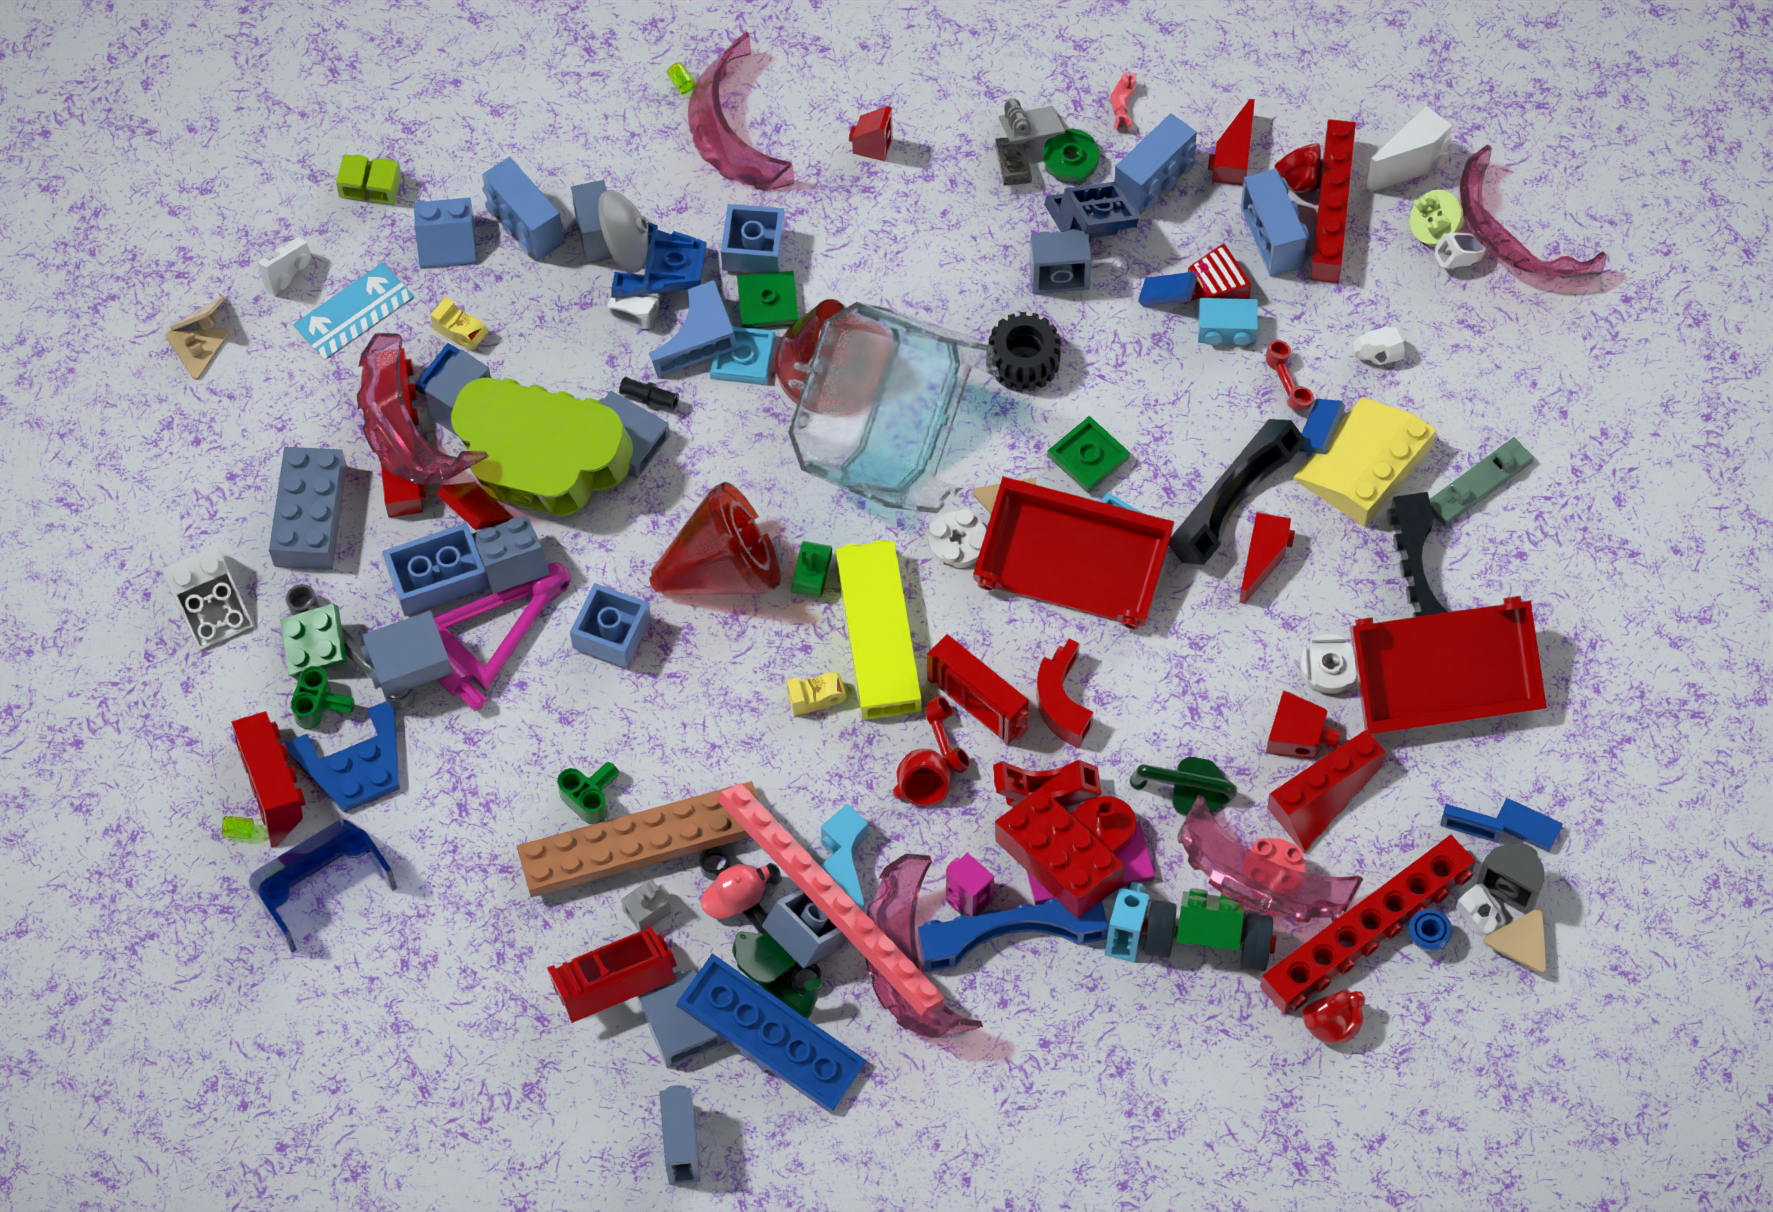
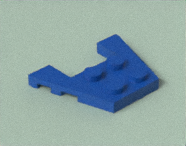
M648 222L647 234L650 248L645 274L614 272L611 298L681 291L699 286L702 279L707 242L673 231L672 234L658 230V225Z
M386 701L367 709L377 736L321 759L318 758L308 733L284 743L288 756L292 757L299 764V767L318 784V787L343 813L400 789L395 709L391 708Z

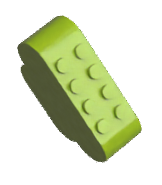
M479 378L469 382L461 389L451 413L452 427L468 451L467 461L470 470L478 479L482 488L494 500L556 516L571 515L586 505L592 490L602 491L617 486L626 477L630 468L629 462L633 454V443L627 430L614 410L592 398L580 400L563 391H558L555 394L547 392L545 388L538 385L522 386L517 381L509 378H503V381L493 378Z

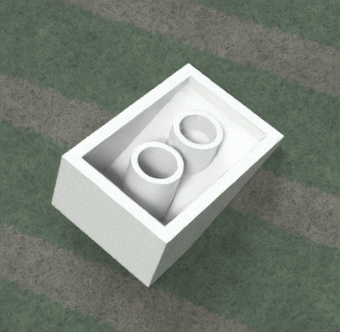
M1425 106L1371 158L1366 190L1373 192L1426 175L1436 166L1438 168L1441 167L1449 155L1447 150L1452 140L1450 137L1452 124Z

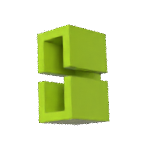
M343 154L336 180L339 197L364 201L367 190H371L370 202L395 205L402 178L399 162L388 158H374L373 161H369L368 157L363 155Z

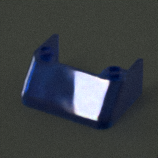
M347 819L336 821L258 868L249 878V886L254 897L291 953L296 951L297 948L288 927L276 909L288 901L292 886L344 855L349 858H360L367 854L392 891L397 889L391 867L367 832L353 821Z

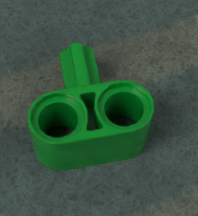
M802 541L792 579V593L816 598L822 597L832 557V546Z
M310 666L302 671L291 700V709L296 724L303 729L315 728L320 723L325 710L350 715L354 710L355 700L352 697L330 693L331 688L326 672L321 667ZM313 682H321L316 687H310V684ZM305 708H312L309 713H300Z
M606 762L590 778L577 769H565L557 778L560 798L586 823L593 825L603 822L607 817L608 810L602 790L617 778L620 772L610 762ZM573 783L579 785L576 789L567 790L565 788L567 785ZM590 803L600 804L596 809L586 808Z

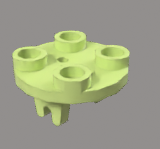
M1432 190L1423 194L1418 200L1414 201V206L1410 212L1409 224L1414 236L1428 246L1435 247L1443 235L1462 230L1465 225L1461 202L1454 194L1445 190Z

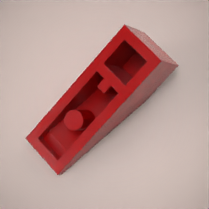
M1255 99L1247 101L1216 142L1215 154L1209 153L1208 170L1213 171L1212 182L1243 185L1244 177H1247Z
M1256 512L1239 603L1245 604L1284 559L1286 547L1292 548L1295 530H1290L1292 518Z

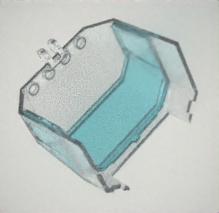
M855 302L824 321L810 363L795 362L794 368L797 371L807 373L805 382L790 379L788 386L801 390L788 431L802 471L887 508L937 514L945 506L944 500L950 494L955 496L962 489L935 476L972 367L1000 377L998 368L994 367L992 363V358L995 356L994 348L962 333L891 308Z

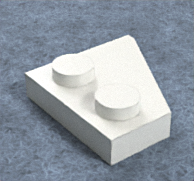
M300 237L290 241L286 246L275 250L274 255L277 257L269 261L266 258H262L258 262L266 292L274 297L281 290L286 289L294 275L299 270H303L309 263L311 255L308 244Z

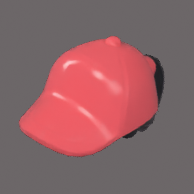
M773 863L760 868L747 864L731 866L719 873L717 879L705 890L701 898V907L706 914L716 919L728 918L746 911L763 900L769 883L775 886L780 884L782 881L780 870Z

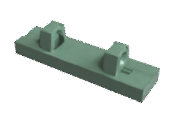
M1513 437L1431 497L1430 503L1434 516L1446 527L1531 464L1534 456ZM1495 462H1497L1503 468V471L1495 464Z

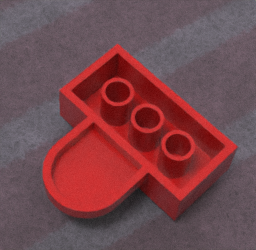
M1040 787L995 820V841L1077 919L1124 884V863L1115 855L1126 848L1133 840L1136 832V817L1132 808L1119 798L1112 796L1094 797L1069 813Z

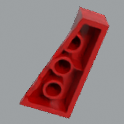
M267 711L231 721L245 772L248 774L254 798L257 799L263 825L267 827L270 846L273 848L278 846L302 821L301 806L306 805V801L301 787L295 788L294 783H297V777L293 765L287 766L285 762L289 760L285 744L278 743L277 739L281 738L276 721L270 722Z
M1366 729L1269 794L1267 809L1305 854L1319 835L1321 836L1328 828L1331 821L1347 807L1349 801L1380 770L1386 751Z

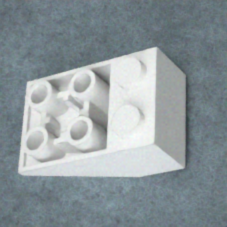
M217 545L161 570L198 651L254 627Z

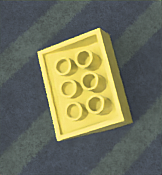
M1362 397L1338 424L1326 453H1313L1294 475L1293 479L1365 527L1431 450L1434 444L1436 429L1412 413Z

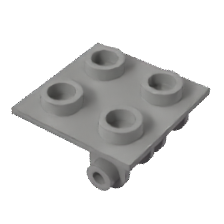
M1010 98L1004 104L1005 115L998 116L1010 143L1023 144L1033 139H1050L1057 135L1065 134V129L1053 106L1024 111L1019 100Z

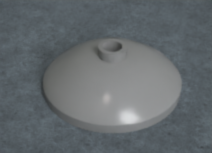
M615 190L605 191L599 198L598 214L607 247L616 263L629 274L639 272L647 256V221L644 216H641L636 206L623 194Z

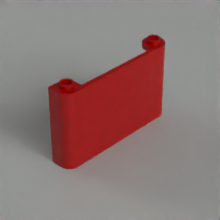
M1002 476L974 569L973 579L978 582L979 588L987 591L999 589L1118 621L1128 629L1137 630L1139 626L1146 625L1173 532L1174 521Z
M1521 596L1503 598L1504 604L1378 623L1373 622V617L1356 619V626H1350L1365 730L1367 729L1371 734L1546 709L1547 705L1531 600L1522 601Z

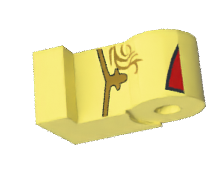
M446 296L430 314L433 330L469 350H474L488 334L487 327L479 319L468 315L456 307L455 302Z
M829 672L801 681L798 678L786 680L787 694L794 716L826 709L840 704L847 698L841 675L837 672Z

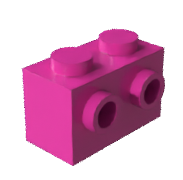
M968 852L961 859L955 858L946 868L947 903L955 911L959 912L961 910L964 914L973 917L978 916L994 901V875Z

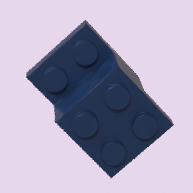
M1116 182L1065 188L1063 194L1046 196L1044 203L1061 232L1076 229L1084 231L1085 234L1089 235V238L1117 235L1121 229L1137 227L1139 221L1137 214Z

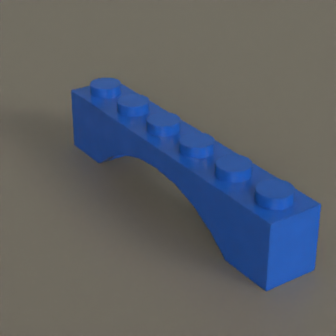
M1054 898L1046 901L1044 904L1035 906L1021 904L1007 911L993 909L979 916L960 915L946 922L939 920L928 921L923 926H918V941L924 970L929 972L956 967L968 953L979 945L1010 933H1047L1064 938L1076 945L1106 940L1108 924L1103 902H1099L1078 919Z

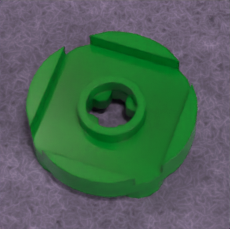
M1066 129L1065 134L1057 135L1046 141L1043 149L1045 171L1061 181L1082 184L1098 167L1099 148H1097L1095 140L1090 134L1079 129ZM1072 151L1076 153L1077 158L1068 159L1064 154L1069 155Z

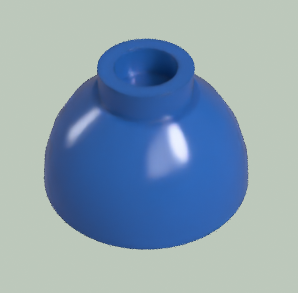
M1424 909L1417 912L1409 922V936L1412 942L1421 950L1436 951L1443 948L1449 942L1452 936V925L1448 917L1442 912L1434 909Z

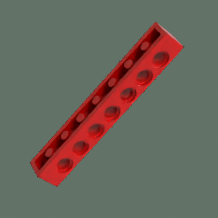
M1450 834L1264 973L1261 978L1260 988L1283 1014L1291 1009L1294 1011L1300 1009L1308 1001L1307 997L1314 991L1320 993L1332 983L1331 979L1338 973L1344 975L1355 966V961L1362 955L1368 957L1379 948V943L1386 937L1392 939L1397 936L1403 929L1402 925L1408 922L1417 912L1426 909L1433 902L1436 904L1442 902L1450 894L1449 890L1455 885L1463 886L1473 877L1472 872L1476 862L1475 859ZM1443 870L1447 873V876H1437L1433 871ZM1419 887L1424 893L1415 894L1410 888ZM1393 904L1398 906L1401 911L1392 912L1386 906ZM1372 922L1377 926V929L1369 930L1363 926V923ZM1349 940L1354 946L1346 948L1339 941ZM1323 957L1329 960L1330 964L1323 966L1318 964L1315 959ZM1300 975L1306 979V982L1296 983L1291 977Z

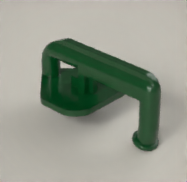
M1197 757L1184 758L1180 761L1176 770L1142 764L1137 767L1130 777V785L1137 790L1144 788L1148 781L1173 785L1172 805L1175 811L1182 816L1205 819L1231 801L1237 794L1236 785L1226 780L1213 761Z
M738 932L732 946L733 956L737 962L738 969L753 982L759 984L767 992L808 1019L812 1014L819 992L822 989V982L818 979L806 980L804 982L806 991L802 997L780 978L795 966L796 961L770 934Z

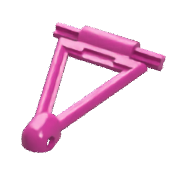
M559 562L550 563L547 565L550 575L488 595L434 617L453 670V674L439 678L437 681L452 696L458 695L474 712L477 709L480 711L483 708L487 699L471 681L474 680L485 691L489 688L545 605L556 599L568 588L570 572L565 565ZM529 594L533 597L485 667L446 629Z

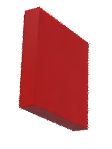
M476 482L441 485L437 491L438 496L474 530L493 527L514 518Z

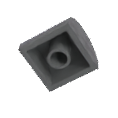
M1506 844L1493 849L1486 856L1476 884L1482 883L1493 897L1526 915L1535 909L1545 878L1544 867L1537 856V851L1527 844Z

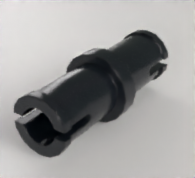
M625 376L619 386V394L639 399L645 405L654 404L670 411L675 410L678 405V393L658 388L652 382L646 384Z

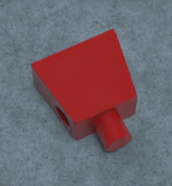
M1283 690L1268 738L1266 753L1313 759L1316 757L1319 743L1337 748L1341 730L1325 726L1328 713L1325 708Z

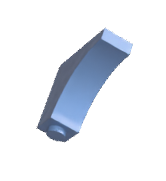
M714 280L701 283L699 286L687 290L689 294V311L683 326L669 342L649 352L657 377L711 359L714 355H722L739 349Z

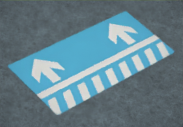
M381 263L294 323L293 326L321 357L326 359L412 299L414 295L384 263Z

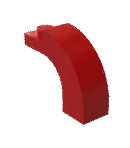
M1069 638L1064 647L1059 646L1052 660L1044 656L1037 675L1036 699L1038 710L1047 727L1061 740L1079 749L1093 725L1094 712L1072 701L1063 689V682L1079 657L1080 643Z
M1079 759L1063 767L1046 771L1025 770L1004 761L993 765L996 793L1005 796L1006 803L1009 806H1016L1040 787L1062 807L1080 804L1102 795L1098 767Z

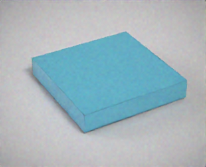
M732 326L739 349L722 355H714L710 379L767 385L776 337L775 331Z

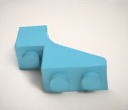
M847 803L821 826V843L833 855L820 866L864 912V900L853 863V856L858 846L869 836V824Z

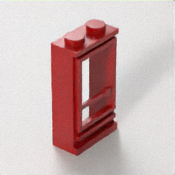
M946 634L927 653V680L932 685L937 682L938 688L941 691L945 689V694L1000 739L1004 738V743L1007 746L1014 739L1019 740L1028 730L1029 699L960 643Z
M651 925L646 927L647 931H639L573 958L571 962H564L560 967L555 968L554 965L547 967L555 992L559 995L562 1005L565 1006L571 1023L675 981L676 978L672 968L676 967L677 963L671 949H668L663 935H656Z

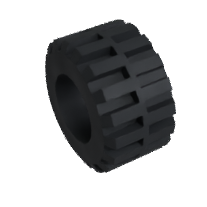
M1020 312V316H1015L1013 313L1008 315L1007 321L1003 318L998 321V327L994 326L991 330L988 343V364L990 365L992 375L996 374L995 379L999 383L1004 381L1006 388L1011 389L1013 386L1016 387V391L1020 392L1023 391V388H1028L1029 392L1035 391V386L1043 388L1046 386V380L1051 382L1055 378V373H1058L1060 364L1061 338L1060 334H1057V328L1054 324L1049 326L1047 318L1039 319V314L1032 313V316H1027L1026 312ZM1019 346H1029L1036 349L1039 353L1029 358H1021L1013 355L1010 351Z

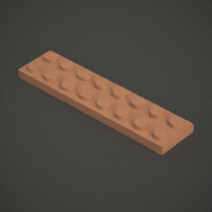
M753 782L742 783L759 801ZM724 788L516 846L532 898L750 838L751 836L716 800L721 791L728 789Z

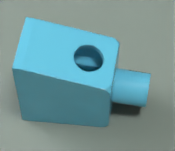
M1131 882L1128 884L1127 889H1119L1109 923L1105 956L1130 962L1136 961L1142 937V925L1144 918L1147 917L1150 898L1149 895L1145 894L1146 887L1143 884Z

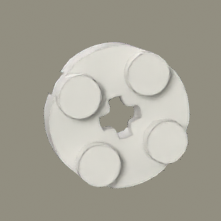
M967 509L945 513L930 525L928 538L930 552L943 565L945 562L953 565V568L972 566L977 563L986 528L982 521ZM954 535L964 536L962 544H958L956 541L951 542L950 540L953 539Z
M1334 634L1321 635L1313 639L1312 643L1305 647L1301 655L1300 670L1307 682V686L1313 691L1323 693H1339L1349 690L1354 686L1357 673L1353 647L1346 642L1345 638ZM1330 658L1333 659V663L1339 664V666L1334 667V669H1328L1323 664Z

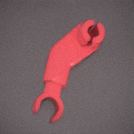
M1127 72L1124 73L1111 94L1110 100L1114 115L1116 116L1113 126L1115 129L1118 128L1119 124H1124L1127 127L1126 131H1129L1132 120L1126 115L1128 112L1126 102L1136 88L1137 81L1133 73H1129V76Z

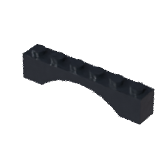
M1268 419L1174 532L1169 546L1182 563L1205 565L1221 545L1225 526L1239 503L1264 478L1288 463L1304 445L1306 439L1292 420Z
M1428 492L1395 496L1392 499L1391 508L1387 509V519L1389 526H1394L1396 534L1393 535L1394 548L1396 552L1401 553L1400 572L1402 578L1407 577L1409 586L1406 587L1408 603L1414 605L1415 612L1413 617L1446 613L1448 611L1438 602L1429 588L1423 569V546L1431 532L1434 520Z

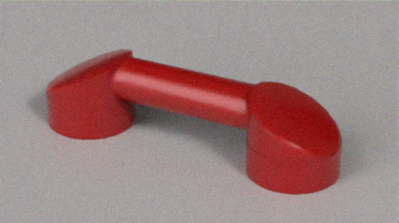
M1274 340L1267 348L1265 354L1266 362L1270 368L1276 370L1288 394L1287 405L1294 410H1307L1314 400V395L1306 387H1296L1286 366V362L1291 354V348L1282 340Z
M938 695L930 700L927 705V720L932 726L941 755L947 762V766L958 773H963L971 767V761L962 748L957 747L952 750L943 721L952 715V708L945 697Z

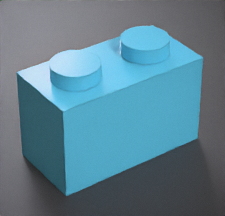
M1199 299L1198 343L1210 345L1235 343L1240 346L1256 344L1258 330L1257 299Z

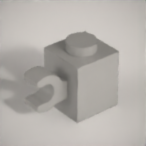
M652 879L621 899L624 913L638 931H646L647 926L651 925L652 927L671 914L669 901L672 899L663 885L658 887Z

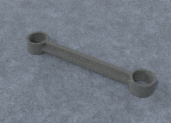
M296 585L287 592L286 603L291 615L320 607L314 590L308 585ZM301 596L312 598L311 602L305 607L299 608L292 605ZM342 627L346 655L371 678L369 672L374 671L372 663L366 665L360 649L363 646ZM412 688L401 698L389 696L385 700L393 709H405L413 703L415 692Z

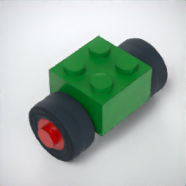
M1192 888L1189 892L1183 891L1178 926L1175 925L1177 904L1152 900L1149 918H1144L1141 936H1146L1144 952L1147 956L1170 958L1174 934L1179 943L1239 951V946H1242L1241 968L1266 971L1269 953L1274 954L1277 936L1272 935L1273 917L1248 913L1243 937L1241 931L1245 899H1239V895L1225 892L1221 893L1220 896L1208 895L1206 890Z

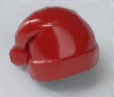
M1319 143L1300 147L1284 156L1275 164L1274 169H1277L1280 178H1285L1288 188L1293 192H1310L1320 183L1321 148Z
M921 748L908 753L899 763L896 771L898 784L893 789V795L896 799H906L913 805L925 807L936 805L946 799L950 789L951 777L947 762L939 753L932 749Z
M1347 988L1308 1004L1302 1011V1018L1306 1029L1316 1039L1326 1044L1338 1045L1349 1042L1359 1033L1363 1025L1362 1007L1365 1003V996L1360 991L1351 993Z

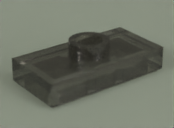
M1008 137L996 138L995 149L1003 185L1032 183L1025 144L1010 143Z

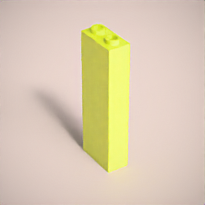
M876 540L870 544H847L842 548H836V564L862 720L922 712L921 694L894 540Z

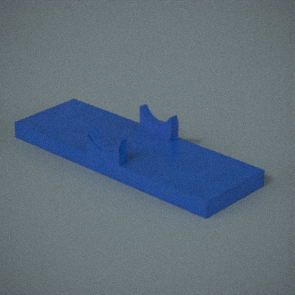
M713 953L675 1005L739 1049L738 1055H742L754 1062L763 1072L765 1069L769 1070L830 1114L867 1062V1060Z

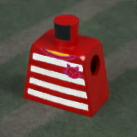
M1225 243L1200 258L1188 268V272H1193L1198 278L1191 300L1183 302L1184 304H1188L1196 299L1199 300L1200 298L1250 299L1252 284Z

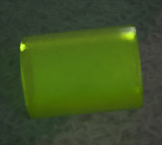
M674 63L667 69L668 77L680 94H685L694 88L695 81L683 63Z
M224 816L222 823L223 837L252 838L254 829L253 818Z

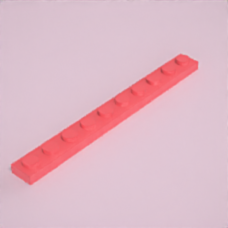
M742 783L721 791L716 800L920 1016L942 1005L946 998L935 985L920 972L914 963L901 952L894 942L881 931L873 920L861 910L852 898L842 890L832 877L822 869L812 856L803 849Z

